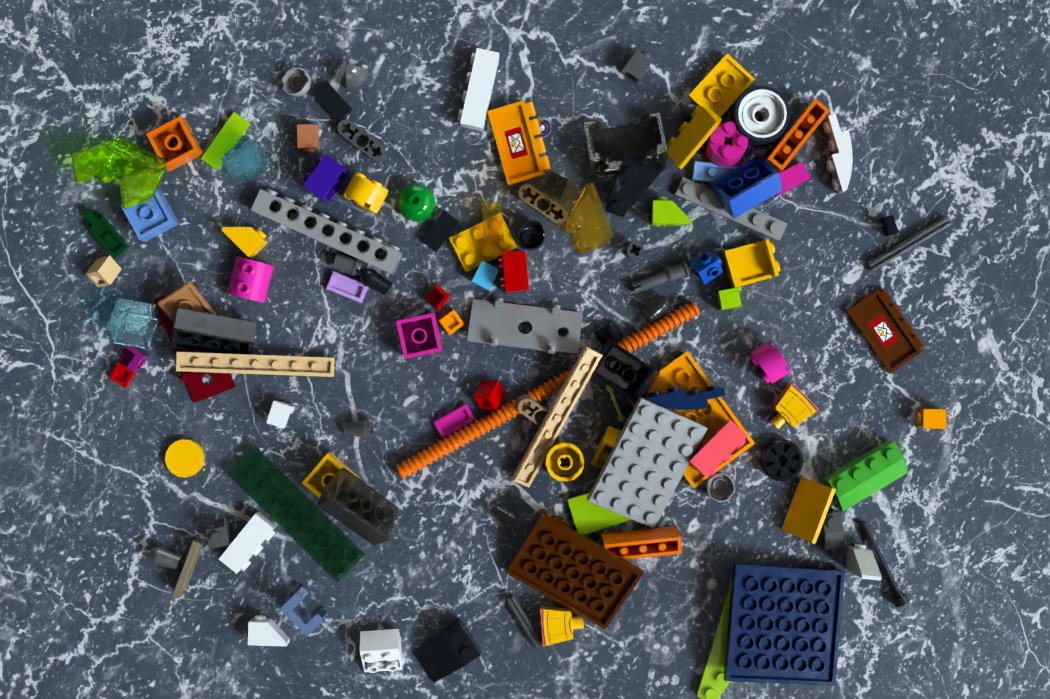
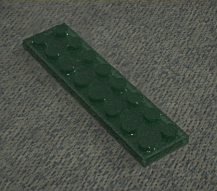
M257 446L228 474L337 583L365 555Z

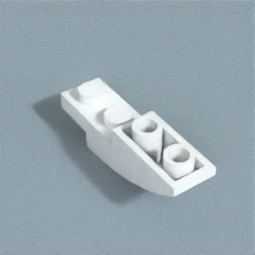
M836 114L827 116L823 122V129L825 133H828L830 139L828 141L829 149L834 153L827 158L826 165L828 171L833 176L832 186L840 194L847 191L850 182L853 162L852 144L849 130L841 132Z

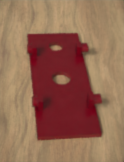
M165 295L154 300L161 318L157 325L159 330L165 328L169 341L172 343L174 323L158 305V302L167 296ZM173 348L175 356L177 352H194ZM182 371V375L178 376L180 383L186 382L194 403L236 387L231 373ZM206 374H210L213 377V382L210 385H206L203 382V377Z

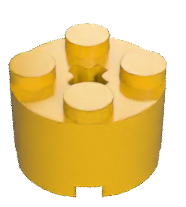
M356 172L343 196L350 201L353 200L356 205L377 214L389 190L382 187L383 185L377 181H370L363 174Z
M561 441L555 443L549 449L545 458V465L548 473L558 481H571L582 473L584 457L576 445ZM562 457H563L564 459H565L566 457H568V462H569V464H568V465L563 464V465L561 466V465H560V464H561V460H560V459H561Z

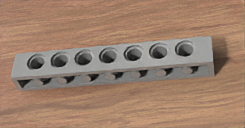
M268 188L266 191L259 190L251 211L394 275L403 255L399 252L400 248L389 244L387 247L381 244V239L374 236L371 239L364 236L365 232L356 228L352 231L346 228L347 224L339 220L334 223L329 220L330 216L321 212L318 215L312 213V208L303 204L299 207L294 204V200L286 196L281 199L277 197L278 193ZM279 202V210L273 212L271 209L272 204ZM296 210L298 213L297 217L290 220V211ZM309 218H314L315 225L308 228L306 221ZM332 226V234L324 235V228ZM343 234L350 235V241L346 244L341 242ZM365 241L368 243V248L366 251L361 252L358 246L361 242ZM383 249L386 255L383 259L379 260L376 258V252Z

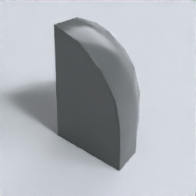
M346 64V87L348 90H356L367 81L369 72L362 67Z

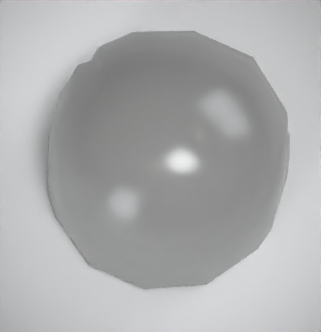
M293 67L287 70L284 77L281 78L283 83L282 90L290 96L300 97L305 95L311 86L309 73L301 67Z
M715 473L707 480L706 492L714 501L719 503L727 502L735 492L734 480L725 473Z

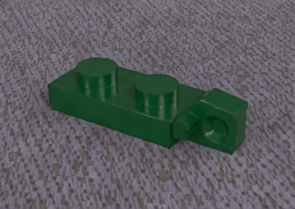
M90 209L83 214L90 222L87 225L89 227L88 230L113 259H116L130 247L102 214L97 216Z

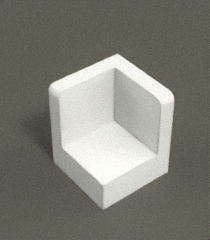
M278 400L273 401L266 423L285 428L295 406Z

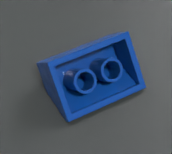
M758 156L709 184L723 209L733 218L742 215L783 191L779 172Z

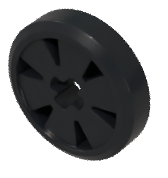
M776 439L766 444L761 451L760 466L769 478L780 482L789 481L795 478L801 471L803 455L799 447L793 442L785 439ZM780 455L786 459L783 465L777 462V458H780Z

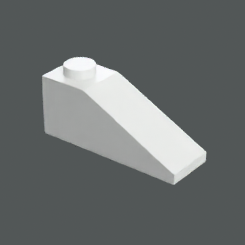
M854 544V547L848 546L846 569L861 579L881 581L882 576L872 550L866 548L864 544Z

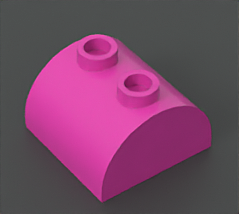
M236 256L226 293L265 303L274 266Z

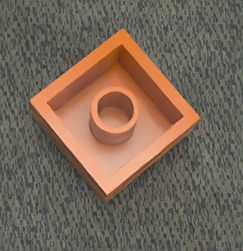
M181 116L146 134L162 166L170 172L204 154L188 122Z

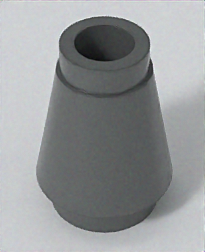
M367 419L345 423L344 425L345 435L366 439L373 436V422Z

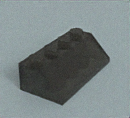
M341 468L325 486L317 504L318 507L373 546L389 541L399 510L397 506L345 468Z

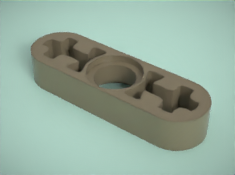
M525 184L519 188V199L554 224H562L566 220V210L533 186ZM530 189V194L535 197V194L539 195L535 199L534 204L530 203L532 201L530 197L523 198L522 190L527 191ZM540 199H545L548 202V207L544 210L537 207V202ZM551 205L555 206L552 209L555 212L562 211L563 219L558 218L555 220V215L550 212V215L546 214L550 210Z
M521 395L516 401L519 412L540 427L549 410L529 395ZM522 403H529L532 408L531 411L527 406H522ZM538 411L544 412V416L541 419L534 417Z

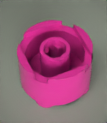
M727 122L720 124L707 140L706 155L710 162L716 166L732 167L741 160L748 145V138L737 130L735 123Z
M770 339L751 351L752 356L749 358L755 367H761L763 371L760 374L765 382L773 384L792 372V370L785 368L788 366L787 362L777 347L770 346L773 343Z

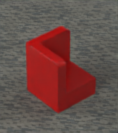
M435 284L434 288L424 299L437 311H440L451 296Z
M483 380L473 397L480 410H497L505 396V391L499 380Z

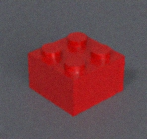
M526 251L503 252L502 257L499 258V268L504 270V277H500L501 289H505L506 293L528 292Z

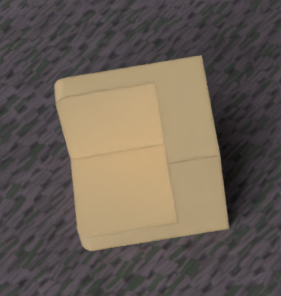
M110 255L95 260L86 272V275L98 288L111 285L120 273L121 267Z

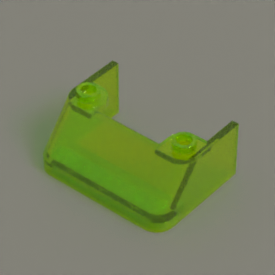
M114 139L71 154L75 183L78 184L92 178L103 183L111 182L116 178L119 179L122 208L124 209L149 201L154 196L167 170V162L164 158L125 139Z

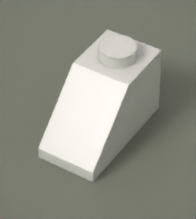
M257 615L248 622V645L287 646L289 644L290 638L272 619H268L264 615Z

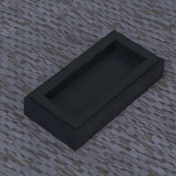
M327 80L312 92L338 123L352 111V108Z
M443 211L421 241L437 253L459 224V221L446 211Z

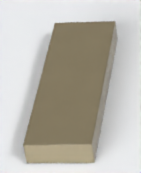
M197 538L192 542L172 596L179 598L185 594L204 540Z

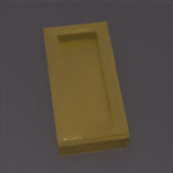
M501 202L482 203L485 242L504 241Z

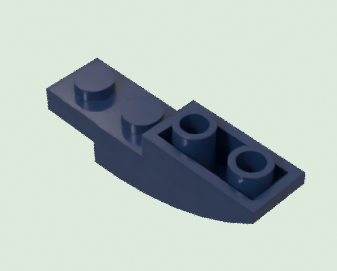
M718 385L706 387L707 391L700 392L699 389L688 391V395L685 394L684 389H679V386L667 388L668 392L660 394V391L648 393L649 397H645V399L668 409L695 410L708 408V399L725 396L726 394L724 388H718Z

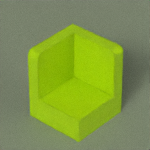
M741 287L717 291L718 309L725 310L740 307L742 305L739 291H742Z

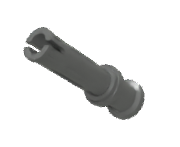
M683 260L679 265L667 266L663 272L632 282V287L641 285V287L634 289L635 294H638L641 291L668 281L674 283L678 278L690 277V272L685 260Z

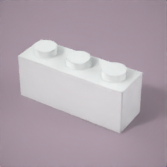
M257 512L221 555L219 560L236 574L241 570L245 571L252 563L249 561L253 555L257 556L264 548L261 546L265 540L269 541L276 532L273 530L276 525L263 514Z

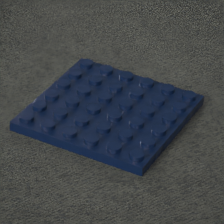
M733 564L723 679L732 682L835 686L845 571Z

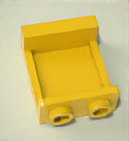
M769 238L721 252L731 289L779 276L780 265L777 260L775 261L773 255L775 253L774 244L769 241Z

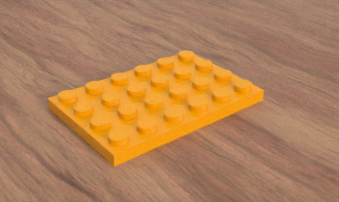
M685 351L658 371L660 374L644 396V399L649 397L648 393L660 391V394L668 392L667 388L679 386V389H684L685 394L688 395V391L691 390L707 391L706 387L712 386V384L689 352ZM722 397L708 399V408L695 410L669 409L708 428L698 448L727 419L732 420L747 435L744 439L746 441L745 444L739 449L735 448L731 452V458L725 463L722 461L717 466L719 468L718 471L755 444ZM628 399V401L634 407L636 403ZM689 463L683 474L693 489L710 477L709 475L707 477L703 476L691 463Z

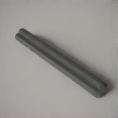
M948 216L943 217L869 261L867 267L870 271L877 270L951 226V219Z

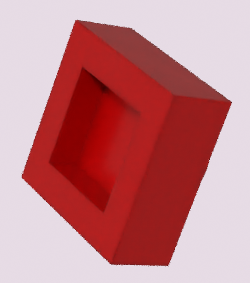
M118 362L109 379L124 388H128L137 371L133 372L127 368V365Z

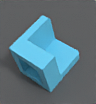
M482 261L472 279V283L489 291L500 270Z

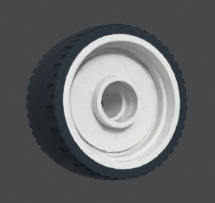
M756 86L746 90L736 99L731 109L730 122L735 123L737 130L748 138L749 145H767L777 140L786 130L790 120V107L784 95L778 92V90L768 86ZM755 113L761 114L763 121H757Z

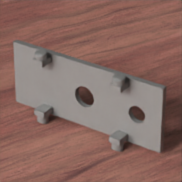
M496 298L495 302L473 299L467 341L490 344L493 347L500 345L548 351L550 354H555L556 352L578 355L582 312L560 310V305H553V309L503 303V298ZM522 322L530 323L532 326L531 332L528 334L521 333L518 330L519 324ZM560 328H566L569 334L566 337H560L557 331Z

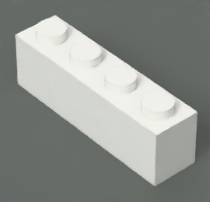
M477 48L476 53L471 55L470 64L473 65L472 72L467 74L466 83L469 84L468 90H464L462 102H465L464 108L460 109L458 114L461 127L479 131L484 130L500 58L498 52Z

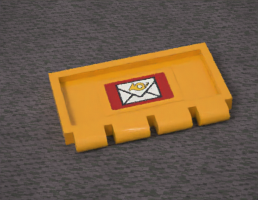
M522 100L487 111L507 185L545 175L544 171L551 169L548 156L540 157V154L546 153L543 138L535 139V136L540 135L541 131L538 120H530V117L536 116L533 102L525 103Z

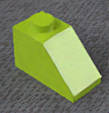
M656 197V200L651 202V225L689 226L691 224V219L673 201H667V197Z

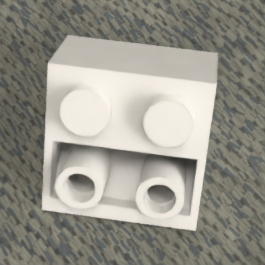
M399 629L360 631V656L364 672L376 673L378 671L393 672L403 670Z

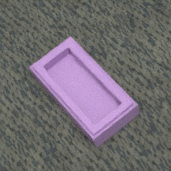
M333 271L326 289L362 303L368 287L363 286V283Z

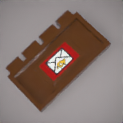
M885 288L882 291H879V289L875 290L845 312L886 371L891 374L922 352L920 348L925 344L918 334L911 337L910 334L915 329L907 318L902 321L899 320L904 314L896 302L891 305L888 304L893 298Z

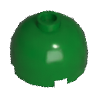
M418 183L404 187L399 193L397 200L398 209L402 216L412 222H422L430 218L436 206L435 196L432 191L425 185Z

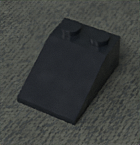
M609 338L599 352L602 354V357L592 373L634 403L637 402L639 397L644 398L660 372Z
M458 619L415 648L412 652L433 683L479 657L481 655V648L462 620Z

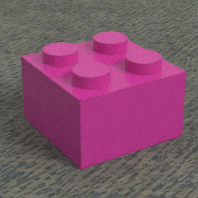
M435 313L396 321L404 359L443 351Z

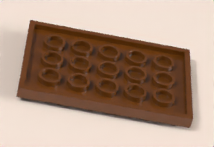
M542 513L510 563L506 573L606 629L642 577L644 570Z

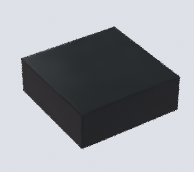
M892 215L880 219L886 237L899 232Z

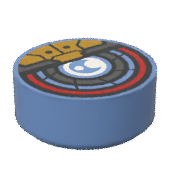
M539 118L537 120L541 134L536 135V137L546 138L551 132V124L548 120Z

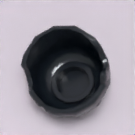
M530 220L519 226L516 238L520 247L531 251L538 249L545 241V228L540 222Z

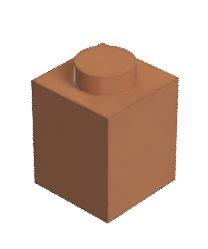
M317 124L297 125V148L303 151L304 154H314L315 151L320 150L319 127Z

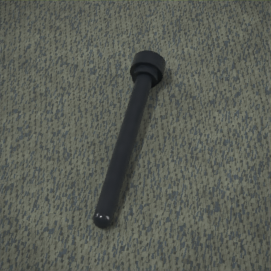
M860 521L859 527L893 593L892 601L895 607L907 604L909 599L906 593L899 590L866 522Z

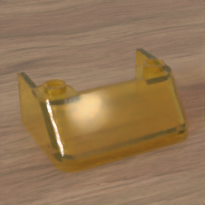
M593 182L584 185L568 214L567 223H565L567 233L572 234L579 255L608 245L607 240L614 238Z

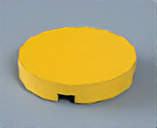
M190 439L175 441L169 446L165 455L166 466L170 472L178 477L185 478L198 473L203 467L205 460L202 447Z

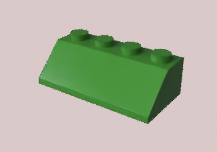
M886 440L826 476L823 480L828 487L836 489L833 497L841 511L844 512L907 474L908 471L905 459L896 443Z

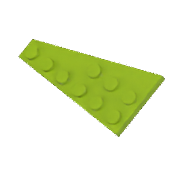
M732 579L730 580L729 590L724 600L722 613L713 636L712 646L696 695L701 699H719L731 682L725 681L723 678Z

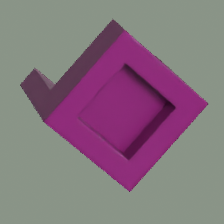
M125 342L123 346L126 348L119 359L128 364L127 368L131 371H139L149 355L134 344Z

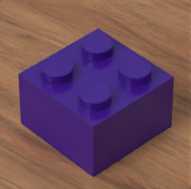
M325 154L324 157L321 156L316 161L314 171L306 175L303 180L305 183L303 187L328 204L349 175V172L345 167Z

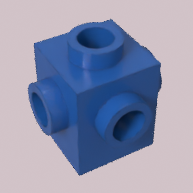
M706 250L689 262L694 274L704 285L723 272L720 265L722 264L721 259L717 254L713 255L709 250Z

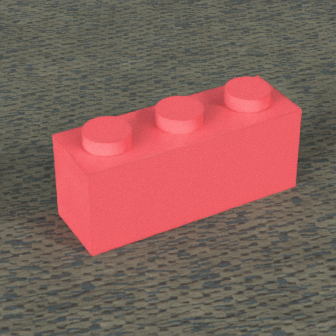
M727 419L695 451L689 461L703 476L707 477L709 475L711 477L718 471L719 468L717 466L722 461L725 463L731 458V452L735 448L739 449L745 444L746 441L744 439L747 435L732 420Z

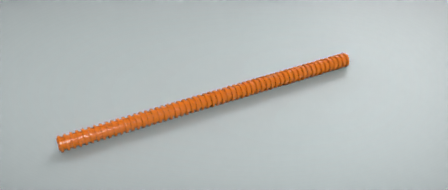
M691 300L689 304L685 303L684 307H678L679 309L673 310V313L669 312L668 316L664 315L662 319L658 318L657 322L653 321L652 325L648 324V327H642L641 331L633 332L632 336L628 335L626 339L623 338L621 342L617 341L616 344L632 353L631 351H636L637 347L641 348L643 344L647 345L648 341L652 342L653 338L657 339V336H663L664 332L672 331L673 327L677 328L679 324L683 325L684 321L688 322L689 318L693 319L695 315L699 316V309ZM572 367L569 368V371L565 370L564 374L560 373L558 377L554 376L553 380L549 379V382H543L542 386L538 385L537 389L533 388V391H527L528 394L526 395L531 396L540 403L544 399L548 400L549 396L553 397V394L557 395ZM513 399L511 403H506V406L502 405L501 409L497 408L495 412L491 411L490 415L486 414V417L480 418L481 420H475L474 424L466 425L465 429H459L458 433L455 431L454 435L450 434L449 438L445 437L443 441L439 440L438 444L434 443L427 450L423 449L422 453L418 452V455H412L411 459L403 460L402 464H396L398 473L403 479H406V476H411L413 472L417 473L418 469L422 470V467L426 468L428 466L427 464H433L434 460L437 462L438 458H443V455L447 456L449 452L453 453L454 449L458 450L465 443L469 444L470 440L474 441V438H480L479 435H485V432L489 433L490 429H496L495 426L498 425L499 427L501 423L505 424L506 420L510 421L512 417L516 418L517 414L521 415L522 413L519 412L516 406L517 400ZM522 403V406H527L529 409H532L529 403Z

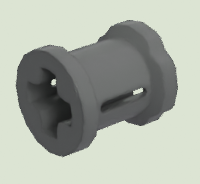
M632 242L626 247L625 254L630 260H637L642 256L644 247L641 243ZM632 246H634L635 249H639V252H637V256H635L634 253H630Z

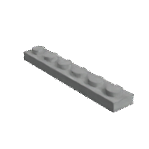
M684 177L681 179L675 196L778 242L781 240L787 223L754 208L733 218L723 209L711 189Z

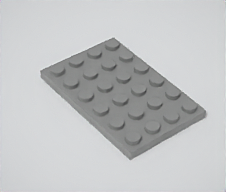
M639 397L587 500L655 529L690 463L689 459L693 457L708 428L694 420Z

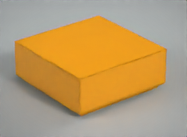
M454 309L438 320L449 336L465 325Z

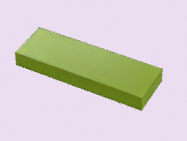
M233 112L201 159L216 170H219L251 124Z

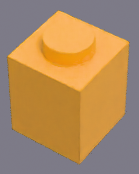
M917 408V413L915 414L917 428L946 429L947 410Z

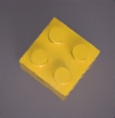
M329 452L305 478L302 484L327 506L332 508L359 476L333 453Z

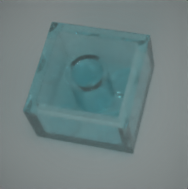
M250 139L241 144V148L226 152L224 154L225 157L221 159L231 178L240 185L274 166L263 146L256 140L252 141Z
M117 298L106 328L109 342L148 349L159 320L156 304Z

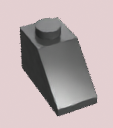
M836 509L828 510L820 530L824 550L843 546L844 528L840 511Z

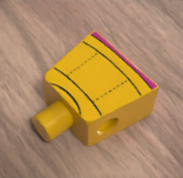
M788 383L771 407L777 415L770 422L777 429L785 422L790 427H795L819 409L794 383Z
M540 606L543 646L573 639V629L584 628L583 617L572 618L569 608Z

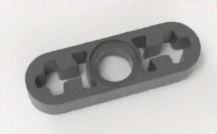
M345 119L339 122L338 132L348 142L375 162H380L385 158V148L350 120ZM344 125H351L350 129L355 133L352 140L350 139L352 135L349 132L343 133L344 129L342 127ZM361 135L367 138V143L364 146H359L356 142L357 138ZM371 142H373L371 146L374 149H381V156L376 155L373 157V151L368 148Z

